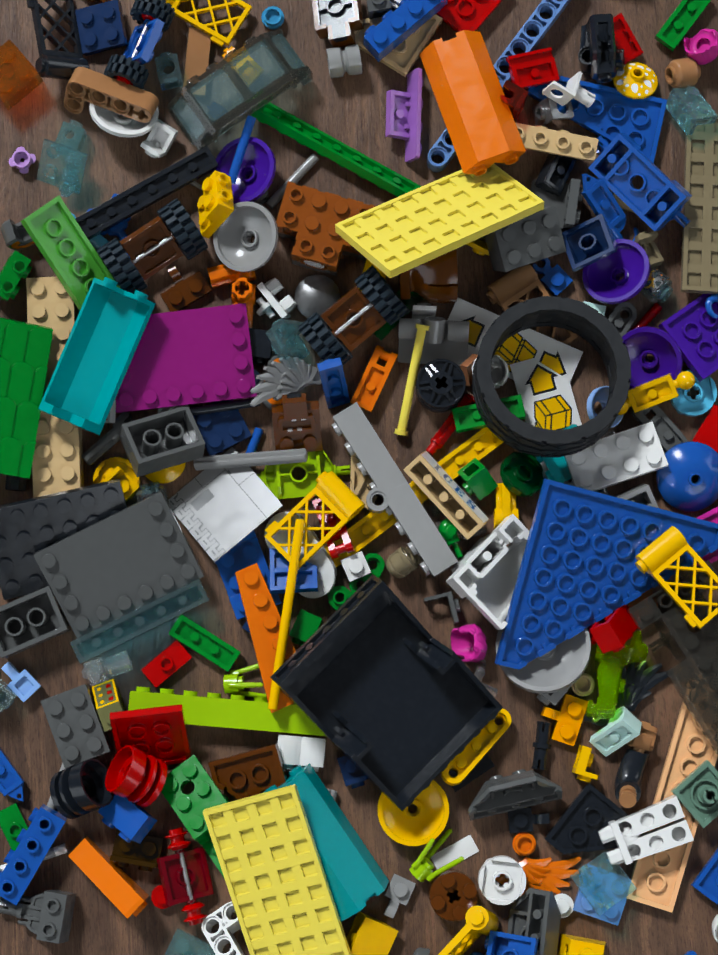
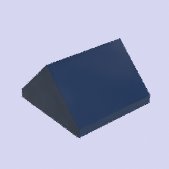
M603 214L562 233L566 253L574 272L617 252L618 244Z

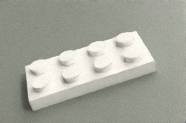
M653 421L604 437L580 452L564 456L574 485L591 491H597L668 467V462Z

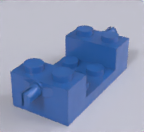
M619 133L610 144L602 136L597 138L599 140L598 147L603 152L588 169L599 179H603L607 187L654 232L662 230L673 219L683 228L690 223V220L681 211L692 195L676 180L671 181L641 152L642 148L627 133ZM637 175L641 176L644 181L640 189H636L632 184L633 178Z

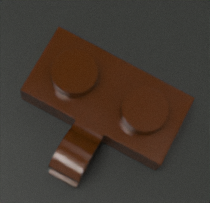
M173 266L167 271L175 286L161 293L160 296L170 312L184 309L212 292L200 271L183 280L176 266Z

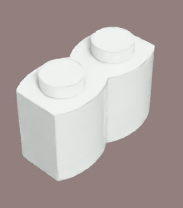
M278 734V747L284 769H293L295 765L306 766L309 763L315 772H318L319 767H324L326 738Z

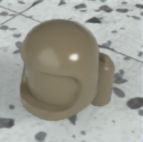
M408 546L400 547L387 558L386 567L395 578H404L422 563V560L418 554L414 556Z

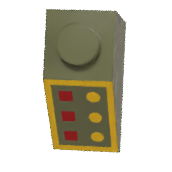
M114 679L91 687L104 732L112 730L110 713L126 711Z

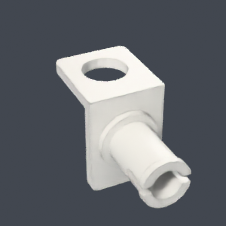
M580 71L568 80L566 87L553 81L542 91L543 95L561 106H564L574 98L589 108L596 97L595 94L580 86L583 74ZM551 90H559L563 93V95H554L551 92Z

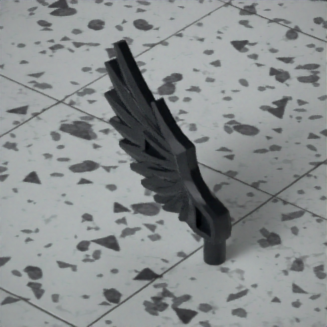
M646 660L636 668L635 662H631L627 671L626 667L622 666L619 675H617V672H613L612 680L608 678L606 686H602V692L600 693L601 702L598 704L596 715L585 713L583 723L605 727L608 725L612 714L618 708L624 706L629 711H635L637 705L651 694V691L648 690L673 675V672L664 671L656 673L662 667L661 663L653 665L644 671L647 664Z

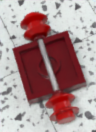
M183 827L169 830V835L165 836V838L171 840V844L167 848L175 851V854L156 858L166 905L172 906L186 902L187 904L181 909L182 912H187V918L183 921L189 922L191 926L202 923L203 918L207 917L206 914L201 913V908L205 904L196 902V899L212 895L214 891L204 848L197 847L185 851L184 848H187L191 841L185 840L184 835L188 831H183Z

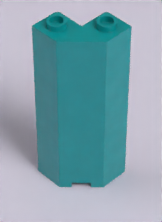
M104 277L103 281L97 278L93 279L38 408L41 411L98 435L102 431L155 307V303L147 300L149 295L135 290L134 294L116 287L118 282Z
M309 763L303 768L301 765H298L289 772L290 776L285 783L278 787L274 784L264 792L296 784L339 918L342 922L367 906L366 902L371 897L379 896L385 891L389 880L311 764Z

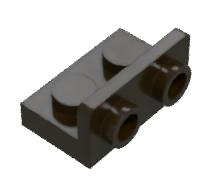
M116 830L113 852L110 856V860L115 861L116 866L129 867V864L139 865V870L150 872L153 871V868H158L156 858L161 857L164 838L146 835L140 844L134 841L128 843L118 835L121 831Z

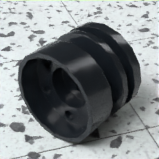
M436 359L428 362L421 368L416 380L415 393L418 401L425 409L431 412L444 413L452 410V408L458 405L465 392L466 379L464 373L456 363L447 359ZM436 380H437L438 382H441L442 380H444V381L446 382V383H445V387H446V388H444V387H441L440 389L436 388V386H437Z
M90 758L55 773L51 778V799L56 809L64 817L76 819L111 803L114 794L106 790L105 778L108 769L102 762Z

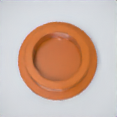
M520 832L513 838L512 847L518 855L528 856L534 852L536 840L530 833Z

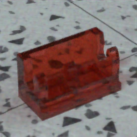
M506 80L503 85L504 95H500V99L503 103L510 106V111L516 122L525 106L529 92Z

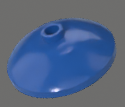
M690 441L677 444L665 453L668 467L656 471V484L659 493L668 504L682 511H699L707 508L718 499V453L706 444ZM698 475V481L692 483V476Z

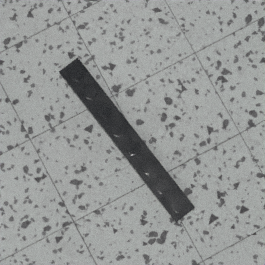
M205 146L75 218L88 240L214 171L219 168V165L208 146Z

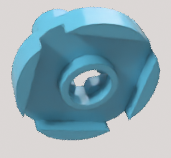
M694 375L695 384L693 388L695 391H699V394L695 397L696 399H692L691 396L687 395L690 389H677L679 396L670 399L679 414L690 417L700 416L713 406L717 398V388L710 376L699 382Z

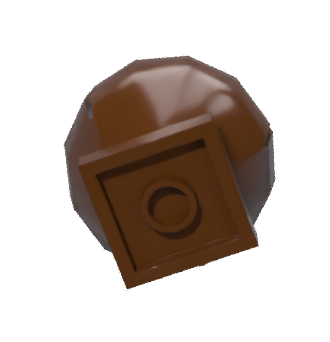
M457 249L399 274L401 300L410 299V293L415 292L429 302L444 304L457 302Z

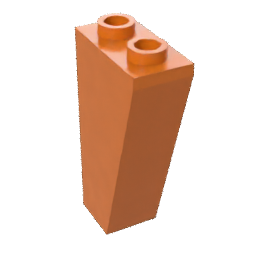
M88 836L68 855L127 919L132 914L137 917L148 905L145 900L149 895L119 866H116L115 862L111 861L110 857Z

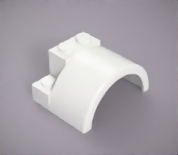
M514 514L506 517L492 533L480 538L451 569L453 574L446 580L461 598L466 597L497 630L504 629L508 624L504 620L508 614L530 532Z

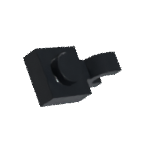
M531 807L508 812L510 833L532 832L533 824L550 823L548 812L532 814Z

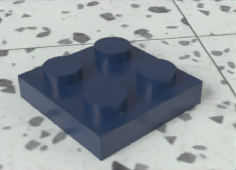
M112 0L75 10L83 55L88 56L128 46L121 1Z
M238 409L193 416L210 456L217 455L252 437Z

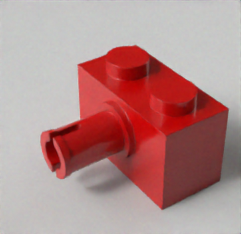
M627 605L619 607L612 614L592 625L589 629L591 646L598 644L603 654L610 651L616 653L625 648V643L634 636L633 632L639 626Z

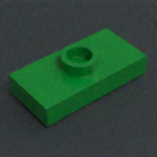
M18 803L0 811V827L11 849L14 851L19 845L16 839L21 830L29 828Z

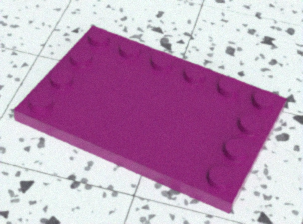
M246 303L151 314L115 398L116 413L256 397L257 393L253 394L250 392L256 384Z

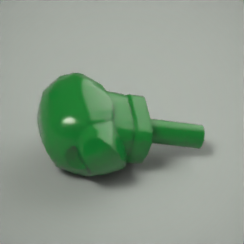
M446 518L438 526V531L447 545L453 546L457 558H461L463 554L457 543L460 541L457 535L458 529Z

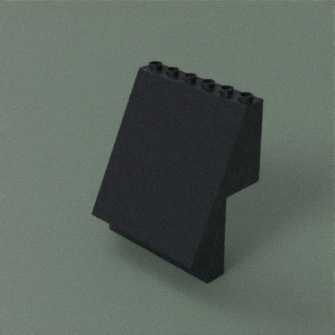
M372 575L270 677L280 687V690L401 811L413 803L414 799L430 785L431 781L447 768L448 764L464 750L465 746L474 737L480 734L481 730L503 708L456 653L433 638L384 581L375 575Z

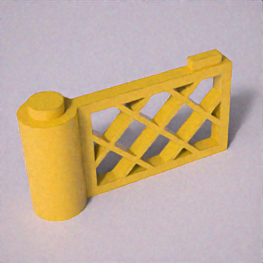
M166 0V4L170 3L171 7L175 9L174 12L177 17L212 36L210 41L221 47L224 44L230 45L252 9L251 5L242 0H229L231 2L228 3L227 0H224V4L211 6L210 0H207L209 7L198 10L195 9L193 0ZM191 1L193 11L183 13L177 9L181 2ZM238 5L244 9L241 16L231 18L228 7ZM226 8L228 19L215 22L213 11ZM210 12L211 23L202 24L198 21V14ZM230 23L231 32L227 38L218 33L217 26Z
M333 471L321 473L316 479V487L279 523L274 520L265 529L267 534L264 537L290 562L292 547L291 530L295 528L292 527V517L295 514H305L304 544L301 546L304 547V557L299 561L298 570L348 521L358 515L365 506V503ZM315 495L322 500V511L309 510V501ZM325 504L331 509V511H325ZM308 514H322L321 527H308ZM325 514H335L341 521L335 527H325ZM279 530H288V544H278L272 537ZM308 531H321V540L317 544H308ZM282 547H288V552L286 553Z
M671 526L635 556L637 560L635 562L636 567L643 574L646 572L651 574L684 611L686 615L683 618L692 628L697 626L701 629L718 614V603H712V590H718V576L692 549L677 528ZM687 552L693 558V567L679 566L680 556ZM676 561V566H671ZM665 569L676 570L675 582H665L659 574ZM679 570L693 571L692 584L678 583ZM696 572L706 573L709 576V585L696 584ZM678 587L692 588L691 601L681 600L678 596ZM695 588L709 590L708 602L695 601ZM694 605L708 606V616L702 621L694 614ZM712 607H717L713 612H711Z
M473 906L468 909L465 916L466 925L438 955H463L482 934L489 935L490 930L496 931L498 929L499 920L496 914L482 906Z

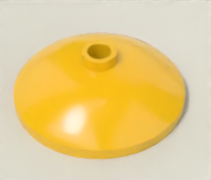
M434 780L414 799L412 804L417 806L415 813H410L408 807L401 811L381 793L377 807L378 818L383 830L391 839L407 846H420L427 844L432 838L436 839L444 830L449 817V803L444 790Z

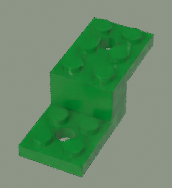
M193 754L167 774L161 792L192 838L202 845L223 876L202 812L206 808L231 801L222 794L199 759ZM194 783V791L191 794H184L183 788L185 784Z

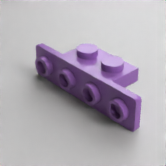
M416 68L407 74V92L389 90L386 93L385 137L405 140V162L409 163L419 159L422 152V145L420 143L423 128L421 121V110L423 108L422 87L424 84L422 68Z

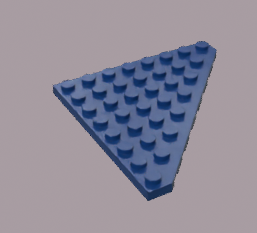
M544 478L506 618L508 624L503 629L494 663L519 670L535 658L541 657L556 648L558 644L584 631L586 627L609 616L614 610L637 599L642 593L660 585L651 574L647 572L643 574L636 567L635 562L637 560L635 556L671 526H674L683 534L687 543L702 558L718 549V524ZM685 552L680 556L679 566L689 567L693 565V558ZM676 561L671 566H676ZM665 569L659 575L666 581L675 574L676 570Z

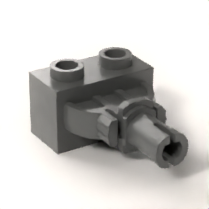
M57 889L47 890L33 897L23 896L22 901L25 902H18L17 906L4 898H0V906H5L0 908V914L20 918L21 920H18V924L27 926L31 932L37 935L36 940L57 944L68 942L77 893Z

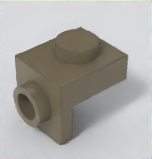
M657 231L641 232L635 236L634 240L647 253L650 260V268L659 266L664 261L654 242L658 236Z

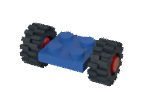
M135 0L130 15L133 20H137V23L141 25L134 28L124 54L121 57L118 54L110 57L104 75L140 89L144 88L149 71L145 69L143 64L149 63L152 60L156 43L160 41L163 32L168 31L175 15V9L171 7L170 3L166 4V0Z

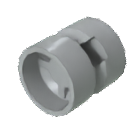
M358 44L348 45L343 51L339 47L326 49L330 78L343 77L345 72L349 75L362 74Z

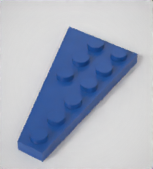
M559 76L560 79L557 83L566 87L570 78ZM580 80V86L595 94L596 97L589 108L574 98L571 99L574 117L570 120L595 135L602 136L609 143L619 133H627L642 148L641 152L654 163L667 100L653 96L645 99H631L623 96L616 88ZM550 83L530 87L527 94L541 102L547 98L542 94V91ZM551 90V92L554 95H563V93L559 90ZM557 103L559 112L565 114L567 111L566 105L561 106Z

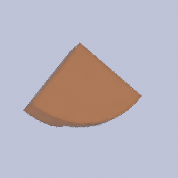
M472 354L460 365L466 379V386L472 385L473 375L471 368L474 360L477 358V354Z

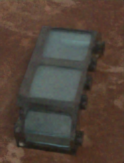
M278 29L260 34L258 37H250L245 41L243 47L228 52L224 60L209 65L205 73L200 76L195 75L187 81V85L169 102L167 107L170 115L195 150L198 151L212 142L216 143L219 136L291 87L295 89L300 82L304 86L312 81L313 73L308 66L303 64L284 37L283 31Z

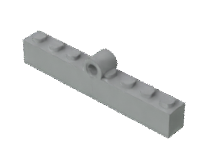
M355 402L333 416L334 423L331 425L338 437L342 435L347 443L344 444V447L349 455L353 456L355 454L359 461L356 465L363 476L368 475L372 481L369 484L372 490L368 492L366 497L367 508L376 514L383 513L384 511H386L388 516L393 514L397 521L394 524L401 536L404 534L410 541L407 543V546L414 556L418 554L421 558L422 563L419 565L426 576L431 574L434 578L458 562L358 403ZM375 496H380L384 502L377 506L373 504L372 499Z

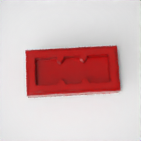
M619 13L613 17L616 49H624L625 65L643 54V51L623 14Z
M176 640L142 668L141 671L157 688L193 657L180 641Z

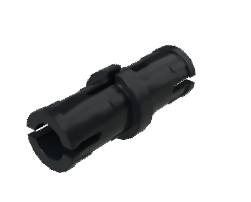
M537 721L536 740L532 747H535L532 769L547 770L548 749H551L549 740L552 723L545 722L543 732L544 722Z

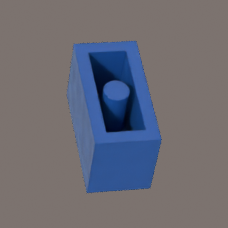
M115 794L109 805L97 811L104 817L102 822L112 829L116 827L121 831L118 835L128 843L134 841L140 844L158 821L141 806L128 801L127 797L123 798Z

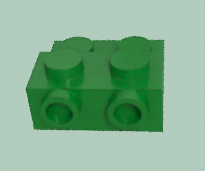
M16 250L11 253L0 272V298L4 301H8L9 298H15L20 290V287L17 286L21 277L26 279L32 269L29 266L31 259Z

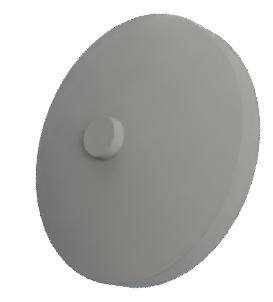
M586 627L584 631L569 640L563 641L556 648L541 657L535 658L519 670L502 665L500 667L513 684L525 691L537 694H550L564 690L574 684L588 666L591 655L589 631ZM503 629L499 630L497 634L496 655L503 633Z

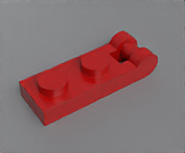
M320 498L313 500L314 509L322 511V500ZM325 504V511H331V509ZM316 514L321 526L322 514ZM325 514V527H335L341 521L335 514ZM346 524L326 543L333 560L339 558L342 553L355 551ZM342 538L343 543L336 546L334 541Z

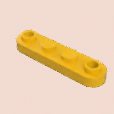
M502 708L497 716L481 730L480 734L474 737L465 746L464 750L441 772V777L445 783L452 786L460 784L508 730L512 719L507 710ZM497 718L501 719L502 725L495 724L494 720ZM449 771H456L457 776L451 777Z

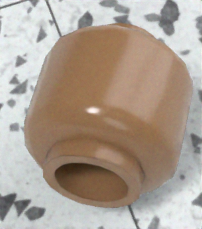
M689 57L672 60L665 69L666 82L674 89L693 87L701 76L700 66L694 59Z

